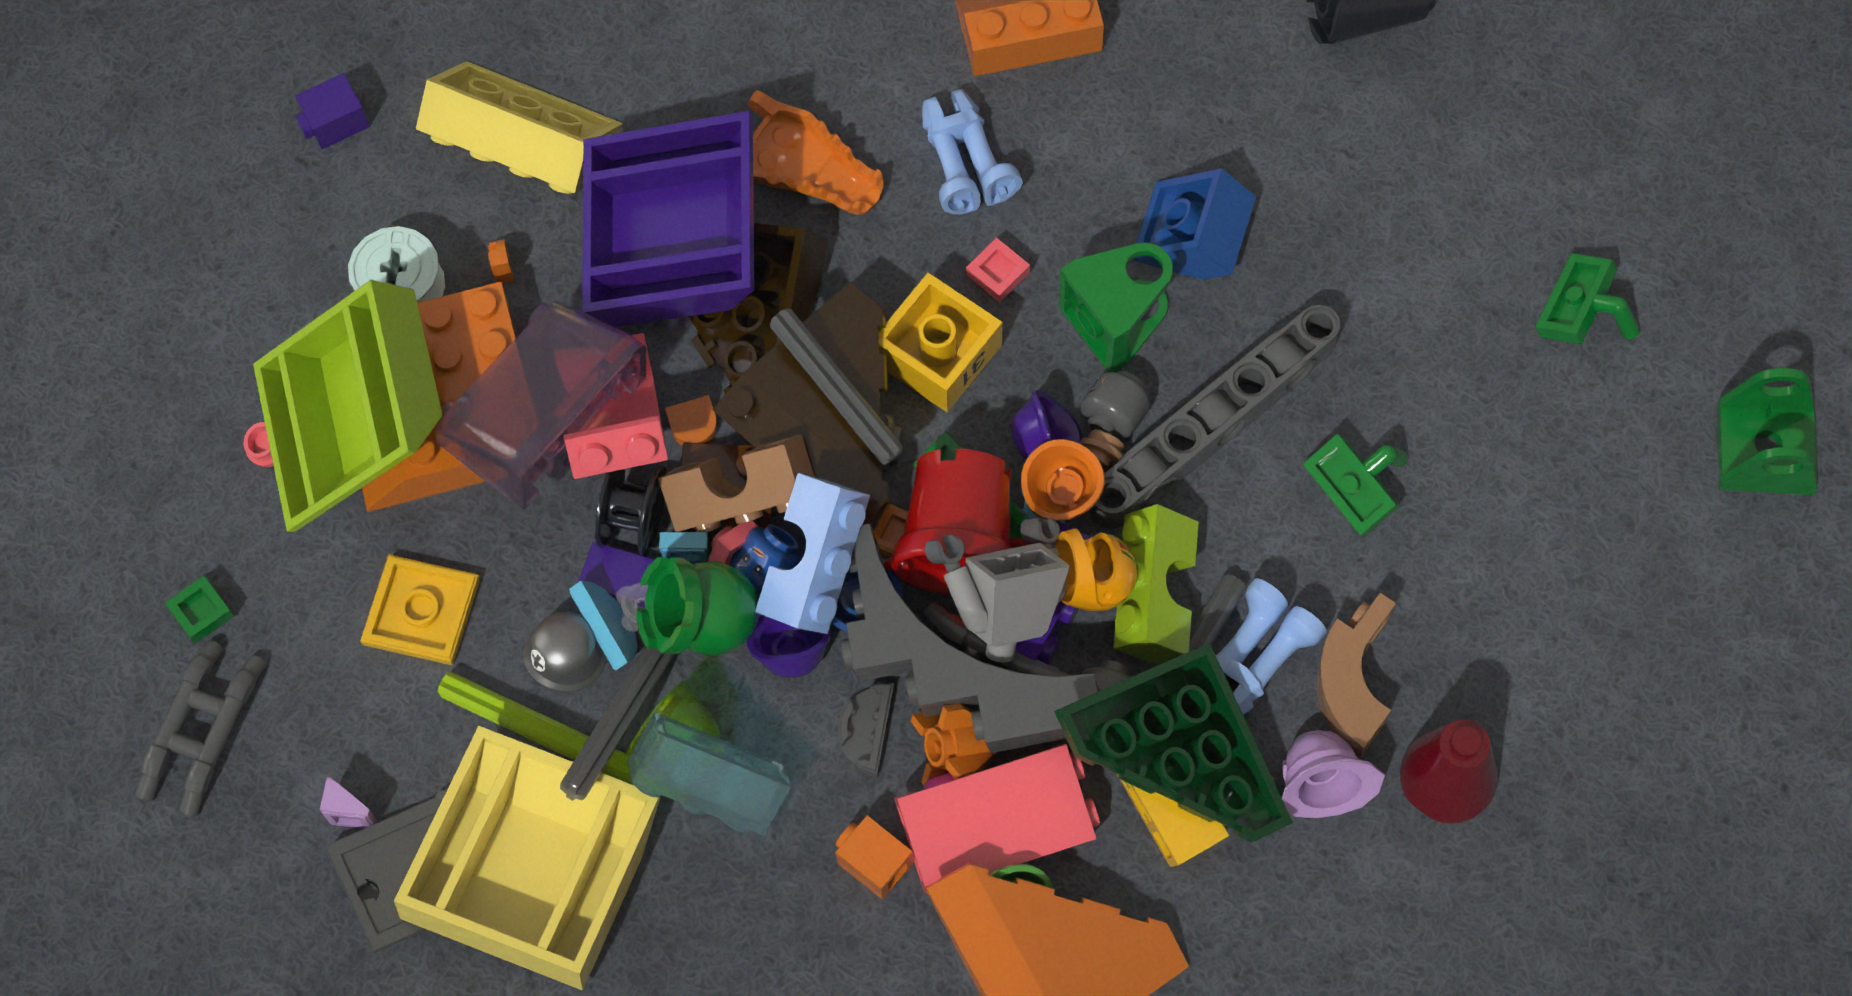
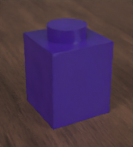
M344 73L295 95L302 111L296 114L295 118L305 138L309 139L315 136L321 149H325L370 127L363 108Z

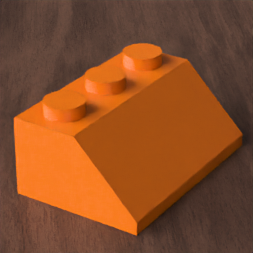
M955 0L973 76L1102 51L1104 24L1097 0Z

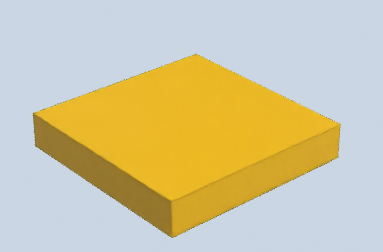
M388 554L360 642L364 646L453 666L479 586V574Z

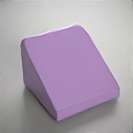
M327 777L320 811L331 825L365 829L378 823L369 808L331 777Z

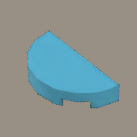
M579 581L569 589L571 596L594 632L596 640L615 671L635 658L638 647L636 634L629 617L618 601L595 583Z

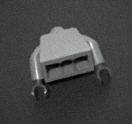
M1051 518L1025 519L1022 522L1021 536L1030 545L967 557L964 567H961L959 563L964 553V544L958 537L954 535L942 536L946 547L945 554L942 545L937 540L926 542L925 554L928 560L935 564L945 565L948 573L944 575V579L965 627L987 643L985 655L993 661L1010 662L1014 658L1017 642L1042 637L1048 631L1056 606L1066 593L1067 586L1065 580L1070 565L1060 558L1059 550L1052 546V543L1059 536L1060 528L1058 523Z

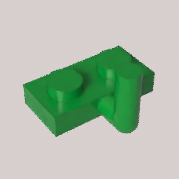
M1574 253L1570 254L1535 326L1541 338L1582 345L1597 312L1612 314L1621 335L1625 339L1631 340L1639 335V326L1627 301L1623 297L1607 294L1618 271L1613 260Z
M1336 434L1302 464L1360 536L1366 537L1401 506L1378 479L1377 475L1388 465L1395 467L1404 466L1408 462V454L1403 449L1383 445L1368 459L1363 461L1344 436Z

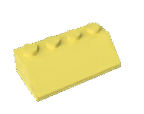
M466 61L427 79L416 129L431 135L430 138L436 143L447 146H459L469 150L470 155L478 160L496 161L508 166L509 170L515 175L527 178L536 177L548 182L549 187L557 192L571 194L583 189V139L617 134L620 132L623 123Z

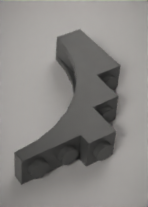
M870 524L860 527L851 556L849 570L851 573L858 572L860 589L853 590V601L857 618L865 617V620L846 623L848 639L841 640L845 667H853L860 681L913 671L914 674L906 675L909 700L911 704L919 703V707L925 717L941 714L944 705L960 703L970 709L979 707L980 710L971 712L974 733L977 741L985 739L990 753L1065 740L1066 736L1054 711L1098 692L1094 673L1059 677L1016 673L980 662L948 645L921 623L896 593L885 572L877 538Z

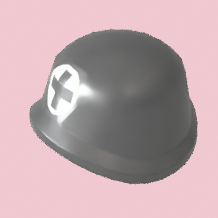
M558 612L545 617L528 637L523 651L524 663L530 675L542 686L563 693L576 692L591 685L600 676L607 662V657L596 640L595 634L588 622L584 619L583 615L572 612Z

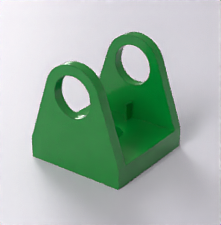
M1136 243L1078 258L1060 269L1058 308L1107 372H1118L1126 367L1162 323L1167 314L1168 300L1164 290L1171 281L1173 265L1168 253L1155 244ZM1148 255L1160 262L1163 273L1156 282L1144 279L1131 280L1126 272L1128 262L1137 256ZM1157 300L1159 307L1156 314L1150 319L1140 320Z
M1791 368L1764 370L1756 373L1719 399L1717 403L1719 490L1814 495L1818 486L1815 409L1808 374ZM1773 381H1791L1796 383L1788 387H1769L1764 385ZM1766 436L1772 438L1778 447L1758 452L1754 441L1758 437Z

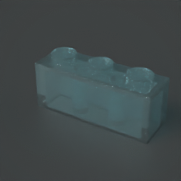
M656 712L653 713L628 759L631 782L642 793L651 797L663 795L678 801L684 809L693 814L703 815L708 813L722 819L730 828L743 833L750 830L764 836L791 789L785 765Z

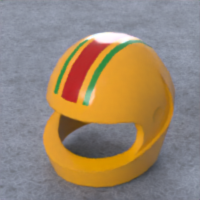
M1076 528L1059 534L1055 543V549L1059 550L1060 558L1070 565L1065 580L1067 586L1066 593L1061 599L1064 604L1085 611L1103 612L1119 606L1128 598L1136 583L1137 565L1131 550L1125 543L1114 535L1102 532L1090 539L1083 540L1082 535Z

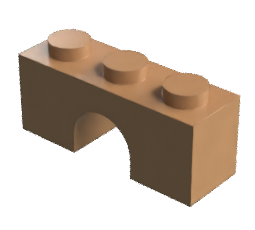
M802 435L762 444L742 455L747 472L745 487L736 486L725 477L718 457L677 467L659 477L658 480L675 532L693 528L694 532H709L722 526L720 520L732 517L735 518L736 524L749 522L763 516V509L774 506L777 507L778 513L786 512L797 474L815 477Z

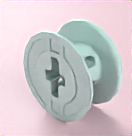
M396 226L381 228L373 232L355 247L348 264L349 282L354 291L370 279L392 284L391 281L396 280L395 285L414 289L417 303L442 297L445 289L444 271L438 263L436 250L428 238L414 229ZM399 267H402L403 272H398Z

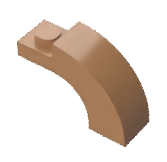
M1379 593L1371 606L1363 602L1353 614L1348 625L1338 618L1336 619L1326 638L1316 676L1318 702L1328 728L1331 732L1339 735L1349 743L1359 760L1382 730L1391 712V709L1383 705L1372 695L1362 675V657L1390 620L1396 605L1394 601L1382 593Z

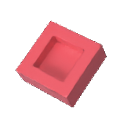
M997 237L966 267V276L999 303L1030 273V264Z
M753 521L741 523L734 528L731 526L723 528L717 533L710 544L713 549L708 562L721 561L730 565L733 554L744 544L748 532L758 526Z

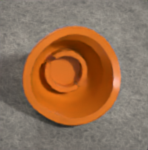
M1059 439L1040 445L1029 455L1022 469L1021 485L1026 503L1033 512L1042 518L1065 521L1079 517L1095 505L1103 492L1105 475L1100 461L1088 448L1074 441Z

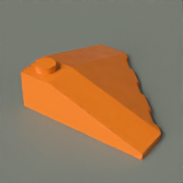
M970 863L925 887L980 996H1149L1189 967L1168 923L1151 917H1147L1145 922L1120 915V909L1084 897L1081 898L1079 903L1054 895L1055 889L1017 877L1015 883L989 876L987 868Z

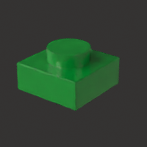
M202 576L165 602L167 608L194 644L234 617L205 576Z

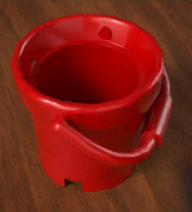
M956 449L955 460L940 461L941 450L930 451L921 455L917 460L915 481L904 534L895 544L893 555L883 564L885 570L893 571L897 578L908 585L929 592L951 595L944 579V575L948 573L945 565L932 563L925 554L926 542L932 540L940 542L945 554L946 547L942 540L943 535H954L963 542L964 553L959 560L961 567L965 566L967 557L1030 545L1023 539L1010 538L1011 469L1009 468L1005 471V461L999 457L970 449Z

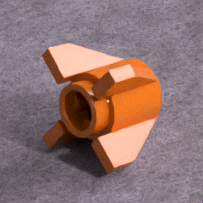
M959 703L944 705L939 715L925 717L923 712L912 714L910 722L921 736H925L924 749L926 757L930 762L926 763L921 780L923 786L930 779L948 773L954 779H959L980 772L993 761L996 752L990 753L985 739L976 740L971 712L974 710Z

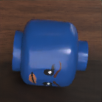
M776 525L758 526L748 532L744 544L733 554L730 565L743 570L759 594L762 591L769 566L790 570L800 563V556L797 552L799 546L797 541L788 532Z

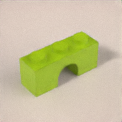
M1159 504L1125 514L1122 542L1128 546L1135 558L1137 579L1128 598L1117 606L1113 649L1155 664L1167 662L1189 652L1192 611L1178 605L1171 598L1166 585V574L1195 566L1198 521Z

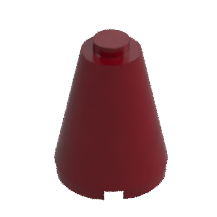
M1462 719L1424 733L1414 740L1406 750L1400 766L1401 787L1407 800L1427 815V817L1441 823L1452 824L1469 821L1485 810L1493 800L1498 785V770L1490 738L1486 730L1474 721Z

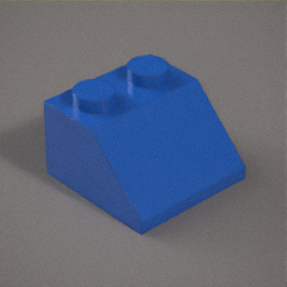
M1222 168L1158 181L1155 184L1137 243H1152L1164 249L1171 258L1172 272L1202 280L1232 275L1246 228L1250 221L1256 196ZM1140 255L1132 259L1133 261L1162 269L1160 262L1154 257Z

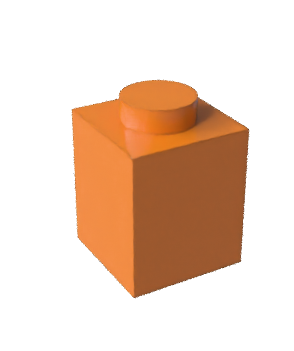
M868 815L859 825L854 822L851 823L842 832L835 844L839 848L835 852L838 865L882 900L914 864L913 851Z

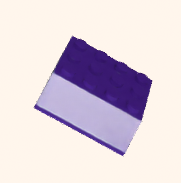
M744 111L583 139V314L607 328L732 310L754 291L753 113Z

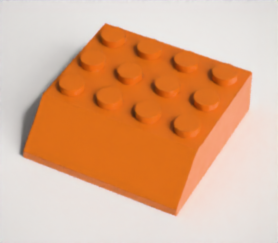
M502 282L417 303L443 416L416 453L362 488L367 512L549 465L509 302Z

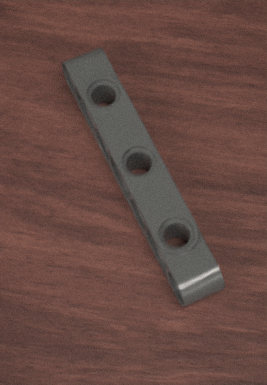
M1313 305L1305 309L1282 329L1268 336L1130 449L1117 464L1104 473L1105 485L1103 492L1095 505L1090 508V514L1094 522L1107 529H1116L1123 526L1125 514L1153 505L1302 382L1316 366L1334 351L1341 325L1337 313L1324 305ZM1310 329H1320L1327 336L1316 338L1307 331ZM1252 384L1258 387L1260 392L1248 394L1243 392L1239 386ZM1175 440H1185L1191 444L1192 448L1180 451L1173 448L1170 443ZM1113 496L1120 499L1123 504L1118 508L1111 509L1102 505L1100 500Z

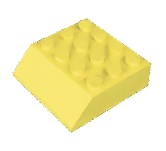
M478 726L394 899L399 917L404 921L583 991L642 859L660 795L601 773L584 800L575 799L572 801L560 789V782L572 765V761Z

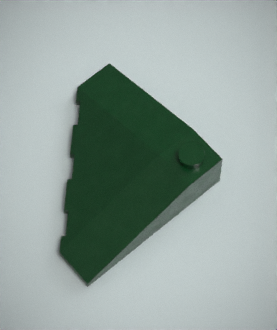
M1210 643L1054 711L1075 758L1089 765L1098 764L1119 774V779L1150 794L1156 792L1177 802L1179 808L1208 822L1217 821L1235 830L1237 836L1251 843L1293 823Z

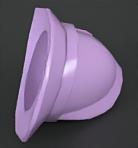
M1322 730L1306 732L1294 740L1289 748L1286 760L1282 762L1283 778L1286 786L1282 800L1288 813L1295 817L1323 818L1341 815L1362 808L1378 795L1385 773L1369 761L1359 760L1349 743L1339 735L1331 731Z

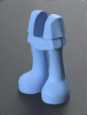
M963 89L951 92L956 114L944 117L937 98L932 97L923 101L922 121L923 128L928 131V141L936 149L946 177V182L942 184L939 190L941 206L944 212L962 215L978 210L981 198L977 185L970 179L957 145L965 142L987 206L1004 202L1012 197L1021 188L1023 181L1019 170L1013 164H998L983 129L985 121L978 114L979 107Z
M1255 578L1245 593L1249 609L1246 619L1228 644L1218 655H1215L1225 677L1229 676L1239 683L1233 694L1243 715L1254 708L1253 701L1264 695V687L1289 656L1299 648L1315 646L1327 634L1326 627L1316 616L1304 608L1295 606L1286 615L1272 641L1248 669L1242 665L1248 654L1268 630L1280 620L1288 608L1287 600L1282 593L1273 585L1259 578Z

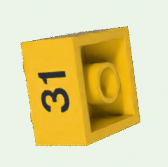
M927 273L886 322V328L878 332L879 353H884L887 356V372L948 413L1001 348L1003 322L930 273Z

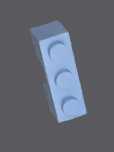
M800 473L797 474L784 520L797 524L803 530L806 538L805 553L800 563L790 570L769 566L755 612L798 629L828 634L831 621L836 613L841 588L851 565V556L859 530L865 520V511L870 495L828 480Z

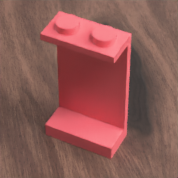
M644 333L553 351L562 391L567 429L564 441L574 479L668 460L653 372Z
M1058 744L1052 746L1051 749L925 790L909 792L894 797L909 848L913 851L915 867L923 891L928 894L925 889L926 886L967 863L987 868L989 870L988 874H991L993 871L1008 865L1021 864L1097 839L1093 827L1100 826L1099 816L1092 798H1083L1078 780L1085 779L1081 760L1075 758L1073 752L1068 751L1067 744Z

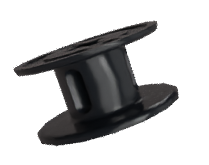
M660 464L657 466L649 480L648 486L625 481V469L606 473L595 522V540L599 548H604L609 543L615 527L637 531L639 554L646 557L650 553L656 539L665 503L658 480L659 477L667 473L664 465Z

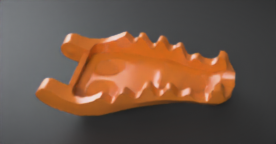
M755 90L748 101V105L763 118V121L753 134V181L763 186L799 192L819 198L855 215L867 213L878 202L882 193L883 176L879 169L873 170L862 161L855 159L850 147L846 146L837 134L831 135L822 120H817L811 112L781 103L767 94Z

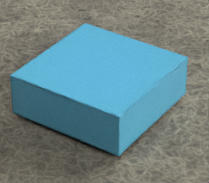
M660 532L659 549L662 557L685 558L690 563L708 562L711 554V543L707 532Z

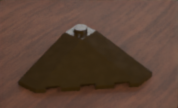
M754 223V291L732 310L687 316L698 331V335L691 339L699 354L709 368L716 365L721 367L730 381V385L723 390L725 394L745 371L781 341L770 327L771 319L777 313L789 308L792 309L801 322H804L809 317L821 282L828 239L805 228Z
M849 282L802 323L889 428L888 419L881 417L880 392L888 391L887 356L884 353H879L878 329L886 328L885 310L852 282ZM782 341L745 371L712 409L755 448L762 444L801 434L816 478L828 480L870 495L865 511V520L862 525H871L891 501L890 483L882 481V463L879 462Z

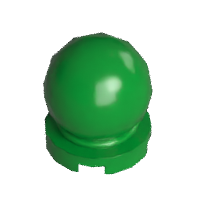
M658 557L648 565L641 578L640 586H648L645 596V609L636 608V618L639 634L647 648L657 649L660 653L681 654L684 650L688 649L691 652L705 656H716L734 651L751 638L760 614L755 612L759 598L758 591L743 570L721 561L691 564L685 558Z

